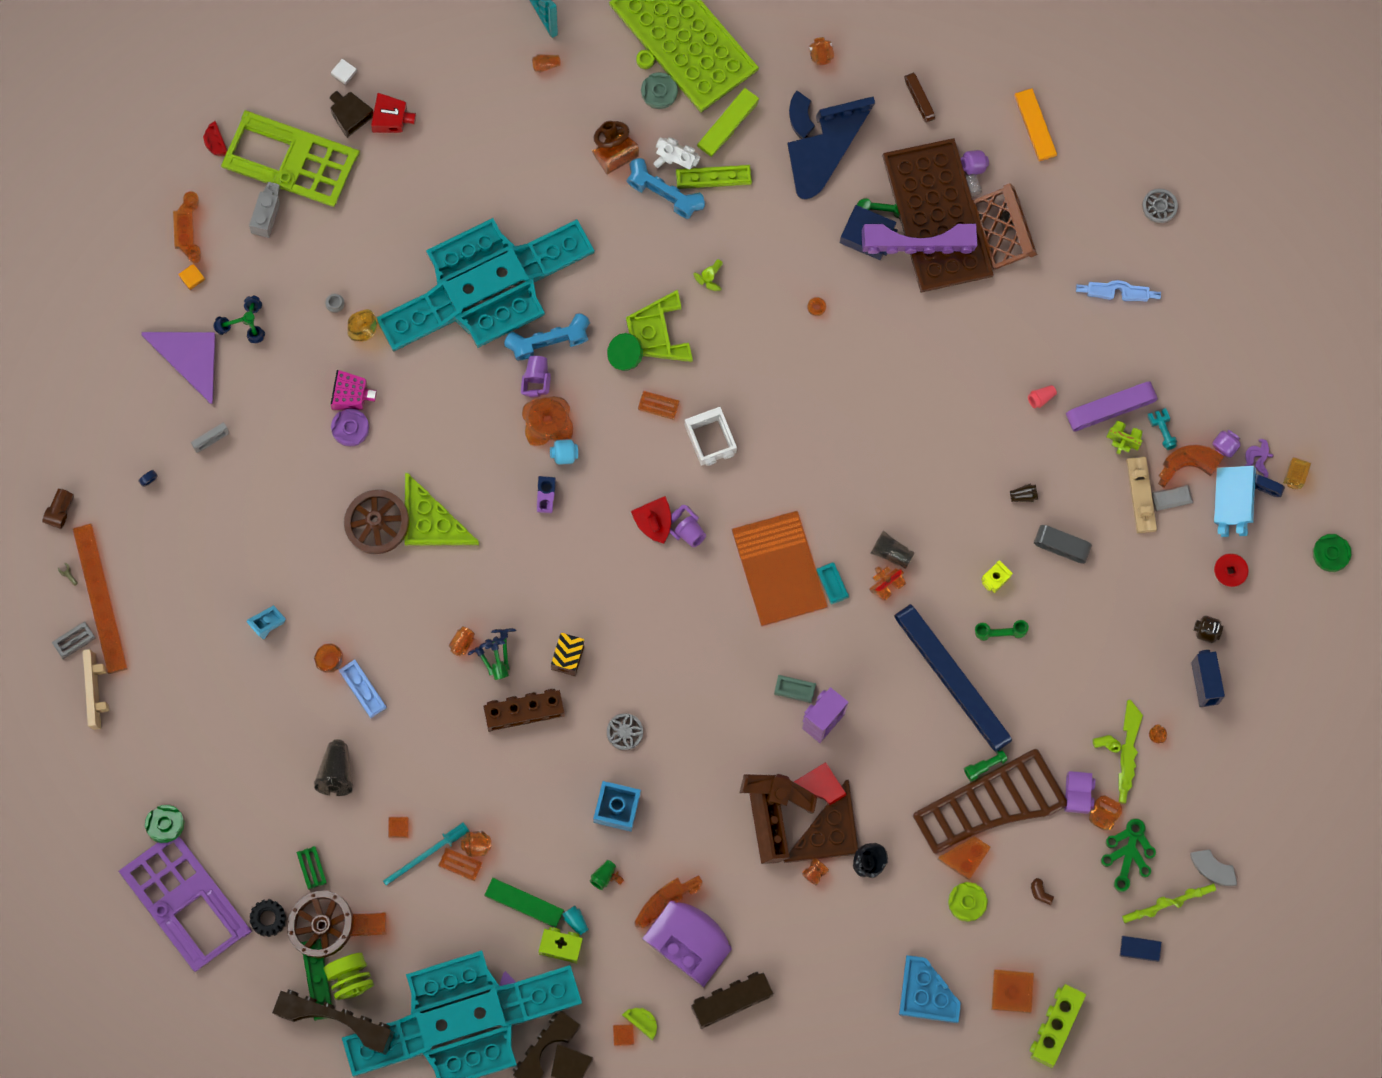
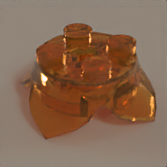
M556 396L543 397L531 400L524 405L522 417L526 421L525 436L530 445L541 446L549 440L556 441L572 438L573 424L569 418L570 406L565 399ZM545 416H551V419H552V420H551V421H550V420H547V421L545 422V421H544V417H545Z

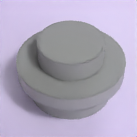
M339 294L329 295L325 302L326 308L334 313L341 311L345 304L343 297Z

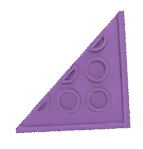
M142 332V337L210 404H213L215 332Z

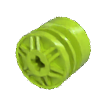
M354 953L342 957L324 967L328 981L338 980L337 983L331 986L332 991H337L334 994L335 1000L359 996L374 986L373 980L368 979L371 976L370 972L360 973L367 966L362 953Z

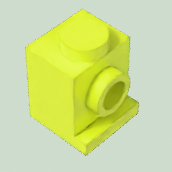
M999 560L982 576V585L988 591L992 590L996 593L1011 578L1013 573ZM993 574H997L1000 578L994 579Z

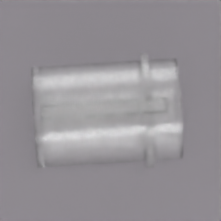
M970 174L966 176L971 196L982 193V187L979 184L977 175Z

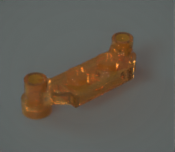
M189 191L183 196V204L177 211H173L175 249H180L192 263H198L201 259V250L194 244L193 211L198 208L199 198L195 192Z

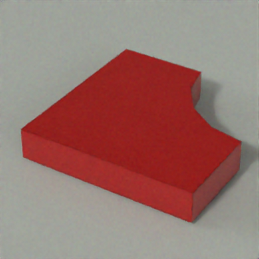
M826 762L794 781L815 794L816 797L825 800L829 805L846 796L844 789Z

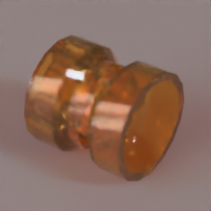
M814 858L810 862V867L805 868L802 875L809 882L817 886L822 875H826L829 869L821 861Z

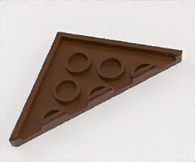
M845 780L842 784L846 796L832 805L827 803L789 852L790 858L783 860L784 863L855 855L858 850L849 780Z

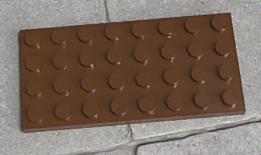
M955 138L883 153V161L905 236L911 238H931L951 230L957 224H976L977 247L971 253L964 254L961 251H954L950 254H944L942 251H935L932 254H926L924 251H916V253L910 254L920 292L993 277L994 274Z

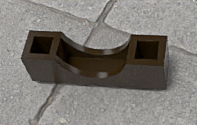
M563 1011L559 1014L555 1013L549 1020L551 1024L547 1030L543 1029L537 1036L539 1041L536 1045H531L525 1052L527 1057L524 1061H519L517 1066L513 1068L515 1072L513 1077L543 1078L545 1075L540 1066V1057L543 1050L555 1042L569 1043L581 1028L580 1024Z

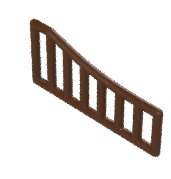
M1033 749L918 810L913 814V818L931 850L937 854L958 842L988 829L1011 822L1050 816L1067 806V799L1039 750ZM1033 758L1059 801L1050 807L1047 805L1024 764ZM1016 767L1019 769L1041 810H1028L1009 777L1008 771ZM1001 776L1021 813L1008 814L991 784V780ZM984 785L1001 817L990 820L973 790ZM967 794L983 823L972 827L956 799ZM950 803L965 830L957 835H954L939 809ZM933 812L947 837V840L940 844L936 843L922 818Z

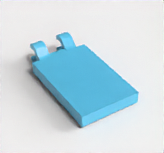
M1254 466L1217 468L1214 523L1219 524L1218 534H1221V537H1229V525H1237L1236 533L1239 536L1248 535V523H1253L1256 476V468Z

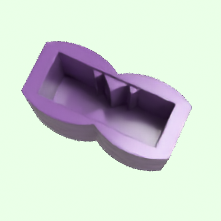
M1073 771L1067 773L1065 794L1067 806L1065 807V812L1088 814L1090 809L1094 808V798L1091 797V790L1095 789V778H1092V773Z

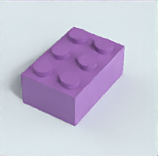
M831 687L828 691L823 690L819 694L815 706L811 704L803 716L802 722L804 723L802 729L819 743L823 741L842 719L849 703Z

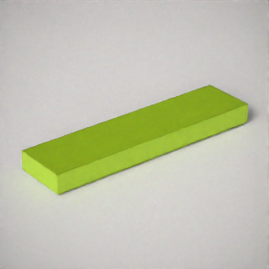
M750 165L691 168L690 170L676 169L678 189L751 185L752 183Z

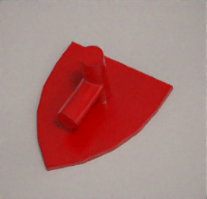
M663 496L632 510L631 513L638 528L646 536L654 541L665 544L671 528V511L666 496Z

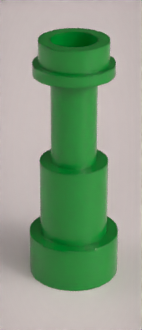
M1004 751L996 752V756L986 761L982 760L974 765L970 764L964 767V772L969 781L977 779L979 775L988 771L990 767L1000 762L1004 764L1008 761Z

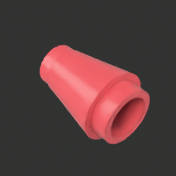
M1053 385L1031 391L1028 395V401L1033 408H1041L1057 395V391Z

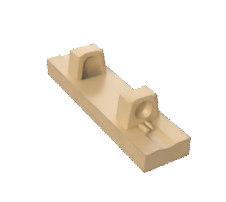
M1146 457L1127 458L1137 533L1156 532L1157 527ZM1138 477H1144L1143 480H1136Z
M89 649L83 650L88 727L97 730L101 729L100 713L109 712V704L99 701L98 675L107 674V670L104 664H97L96 653Z

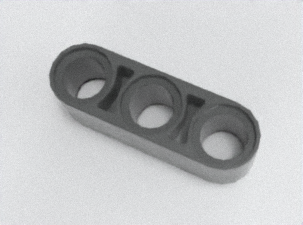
M1040 525L1034 540V544L1037 547L1082 564L1086 563L1092 544L1088 541L1047 525Z

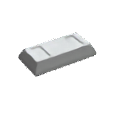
M1188 485L1152 492L1156 511L1193 503Z

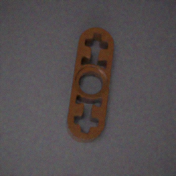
M913 72L905 75V83L924 122L928 123L935 120L934 111L916 74Z

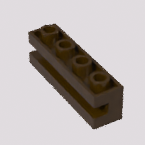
M758 972L752 973L747 976L748 980L743 982L737 980L729 984L730 988L726 990L719 988L711 993L712 996L706 999L704 996L695 999L691 1009L698 1020L700 1029L773 997L774 993L764 972L761 974Z

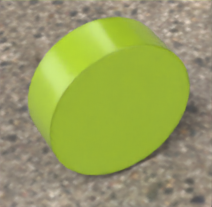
M641 50L637 54L636 63L641 69H649L654 65L655 57L649 50Z

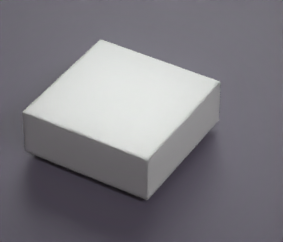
M341 59L331 71V75L346 85L355 75L357 69Z

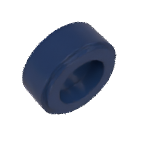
M151 470L144 474L138 482L142 487H146L158 475L154 470Z

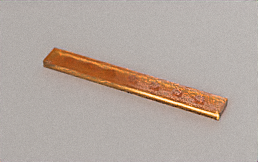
M92 524L72 528L107 672L112 674L127 670Z

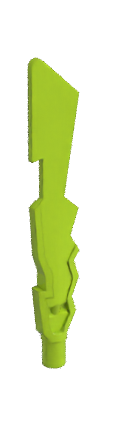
M1128 700L1126 704L1123 731H1127L1125 744L1121 746V773L1118 774L1119 803L1126 804L1128 791L1132 788L1131 780L1135 776L1134 768L1136 767L1134 759L1138 753L1133 745L1143 717L1131 700Z

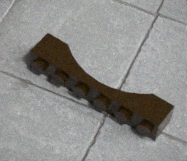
M289 989L287 992L280 991L272 1012L274 1015L292 1022L313 1017L337 1020L350 1027L366 1048L384 1055L387 1054L395 1033L390 1029V1025L379 1022V1025L371 1023L372 1019L362 1015L360 1018L354 1017V1013L346 1009H342V1012L334 1010L336 1007L326 1002H324V1005L316 1003L317 999L306 996L305 999L298 997L299 993Z

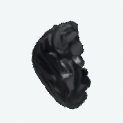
M868 843L856 851L853 869L858 876L875 878L882 873L888 863V854L884 846L878 843Z

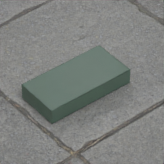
M778 675L774 695L812 703L816 683Z

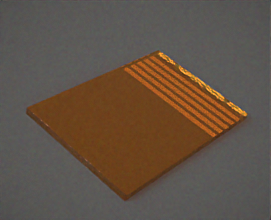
M798 511L732 529L761 626L828 608Z

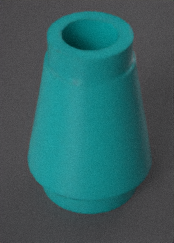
M575 905L562 914L564 916L563 920L576 933L582 935L589 930L580 908L577 909Z

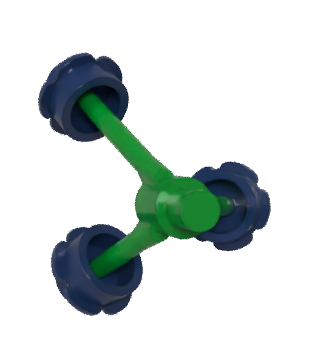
M255 295L245 298L244 308L247 312L243 317L231 321L221 316L215 319L213 327L220 335L226 334L231 329V325L243 322V324L251 327L247 331V338L250 343H260L264 340L265 331L259 326H254L253 322L255 319L253 313H257L262 308L260 298Z

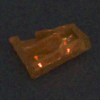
M974 836L949 852L940 855L938 860L970 880L991 847Z

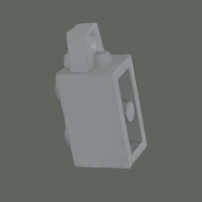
M268 182L264 191L259 193L249 224L252 234L270 237L280 206L278 198L279 184Z

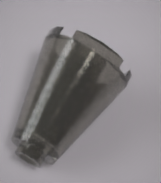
M336 739L327 746L314 781V789L319 793L329 796L330 792L337 793L336 796H345L352 793L353 788L348 745L344 741Z

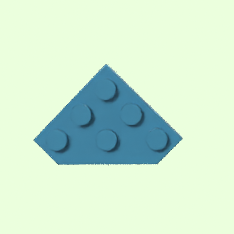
M906 955L899 1015L958 1023L961 1006L958 998L954 996L927 958Z

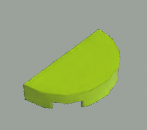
M644 1008L628 1009L622 1014L624 1018L653 1041L657 1031V1024L651 1012Z

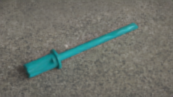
M462 822L448 833H443V840L383 880L384 884L388 885L447 843L451 847L452 843L470 832L467 826Z

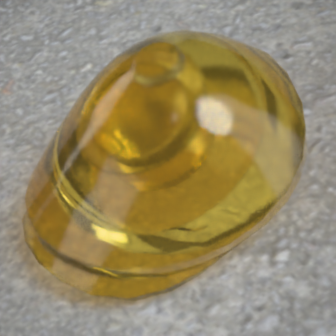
M362 310L350 316L347 327V334L350 339L364 342L373 338L377 331L378 320L372 310Z

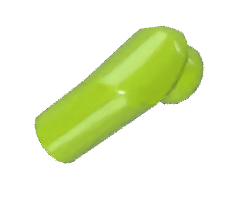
M1110 735L1092 739L1094 748L1105 746L1114 753H1118L1121 750L1120 742Z

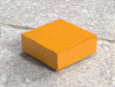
M194 263L178 274L189 290L205 280Z

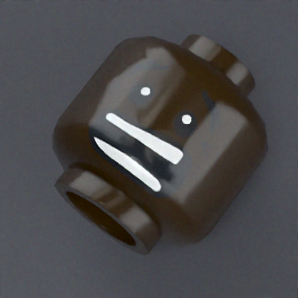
M1203 616L1201 620H1196L1193 631L1197 632L1196 636L1198 639L1214 643L1216 640H1220L1224 626L1221 625L1219 619Z

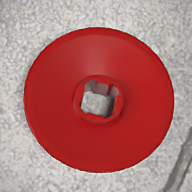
M1225 554L1216 561L1214 572L1220 583L1225 586L1236 587L1245 582L1249 569L1246 561L1241 556ZM1232 568L1234 573L1228 574V569Z

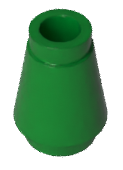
M607 860L591 875L590 883L597 889L603 890L604 887L608 886L616 865L612 861Z

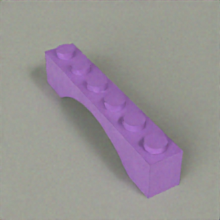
M864 224L862 228L863 252H868L869 254H877L886 251L888 254H895L898 251H905L907 254H913L916 251H924L926 254H932L935 251H942L944 254L961 251V253L967 254L974 251L977 247L976 224H957L951 230L931 238L903 236L890 230L884 224Z

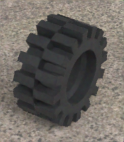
M265 899L261 900L262 902H257L256 906L251 909L252 912L249 915L250 924L255 932L261 936H275L279 931L283 930V926L285 927V911L276 901L274 902L271 899H268V901H265ZM265 911H272L275 914L274 923L271 925L262 924L260 921L261 914Z

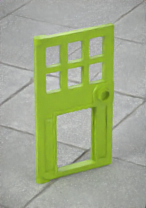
M245 110L221 167L267 184L268 182L279 184L282 190L335 207L360 150ZM245 129L290 145L279 171L233 155ZM313 144L328 148L324 158L309 153ZM333 151L348 156L344 165L329 160ZM306 159L321 164L317 174L302 169ZM326 166L341 171L337 181L322 176ZM299 175L314 179L310 189L296 185ZM319 182L334 186L331 196L316 192Z

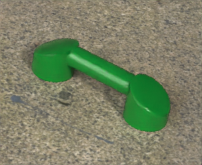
M867 198L861 199L857 203L858 206L869 211L893 212L894 216L900 219L897 204L873 203Z
M1024 620L1016 621L1013 628L990 629L988 624L979 623L975 627V635L982 641L988 640L989 637L999 636L1022 638L1028 633L1029 626Z

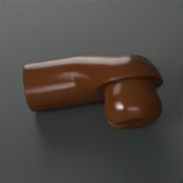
M1034 879L1031 883L1034 898L1051 905L1054 896L1045 893L1041 879Z

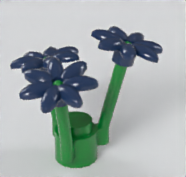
M514 628L492 630L491 633H500V638L496 636L493 640L486 639L479 647H475V649L468 652V655L476 652L478 657H481L488 669L489 676L493 675L494 680L509 676L507 638L508 632L516 631ZM502 644L504 662L500 661L498 645ZM483 647L485 649L491 648L494 651L496 663L492 664L493 667H491L485 657Z

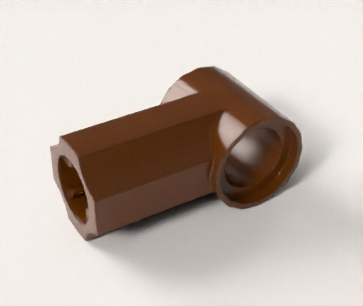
M58 488L51 506L47 507L43 515L42 522L62 529L65 525L67 511L74 494Z

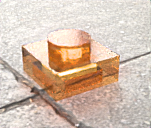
M633 1024L613 1025L614 1046L634 1045Z

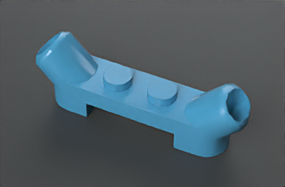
M637 158L630 162L631 174L626 181L634 189L641 193L645 188L652 190L674 203V212L686 219H689L694 211L704 209L705 201L702 193L684 195L680 193L677 187H670L665 184L664 180L660 177H653L648 174L644 159Z
M578 313L574 316L569 327L562 329L561 327L551 329V332L544 334L543 332H538L529 338H524L515 332H510L504 341V345L514 352L515 359L518 361L534 356L533 350L567 340L570 347L580 345L588 341L586 329L590 321L587 316Z

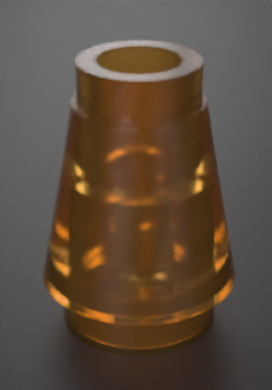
M537 54L535 57H532L533 69L535 72L539 71V73L561 64L559 55Z

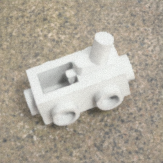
M660 137L656 144V148H658L656 154L660 155V157L653 164L659 168L665 162L669 164L675 162L690 170L693 166H697L701 157L698 156L694 148L688 145L683 147L674 138L668 137V139H663Z

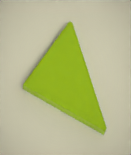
M405 473V506L409 514V529L404 538L405 546L479 545V541L417 483L409 473Z

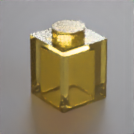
M1293 457L1289 462L1283 483L1287 484L1289 488L1301 489L1305 484L1311 463Z

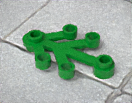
M1140 819L1130 820L1126 825V830L1115 836H1109L1105 842L1108 848H1115L1118 842L1129 837L1127 845L1111 854H1105L1101 858V864L1104 867H1109L1113 861L1124 856L1120 876L1114 880V888L1118 892H1125L1130 887V880L1127 877L1132 858L1139 868V875L1146 878L1151 874V868L1146 865L1135 847L1138 839L1144 849L1143 855L1145 858L1152 859L1156 855L1155 848L1151 847L1144 835L1146 827ZM1132 826H1137L1139 831L1134 832ZM1114 839L1115 845H1110L1108 840ZM1152 850L1153 855H1147L1146 851ZM1105 857H1108L1110 859L1109 864H1106L1104 862ZM1142 868H1146L1148 870V874H1143ZM1119 881L1124 882V888L1118 886Z

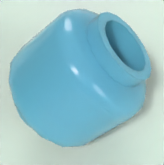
M571 439L556 440L553 447H550V457L554 458L555 463L559 465L573 464L575 459H578V445L574 444Z

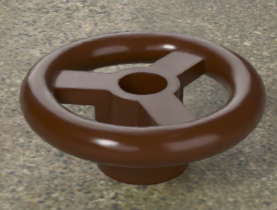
M606 121L596 130L594 142L601 148L619 146L628 138L629 127L620 121ZM601 133L605 134L606 139L604 142L599 140ZM618 135H622L618 140L612 142Z

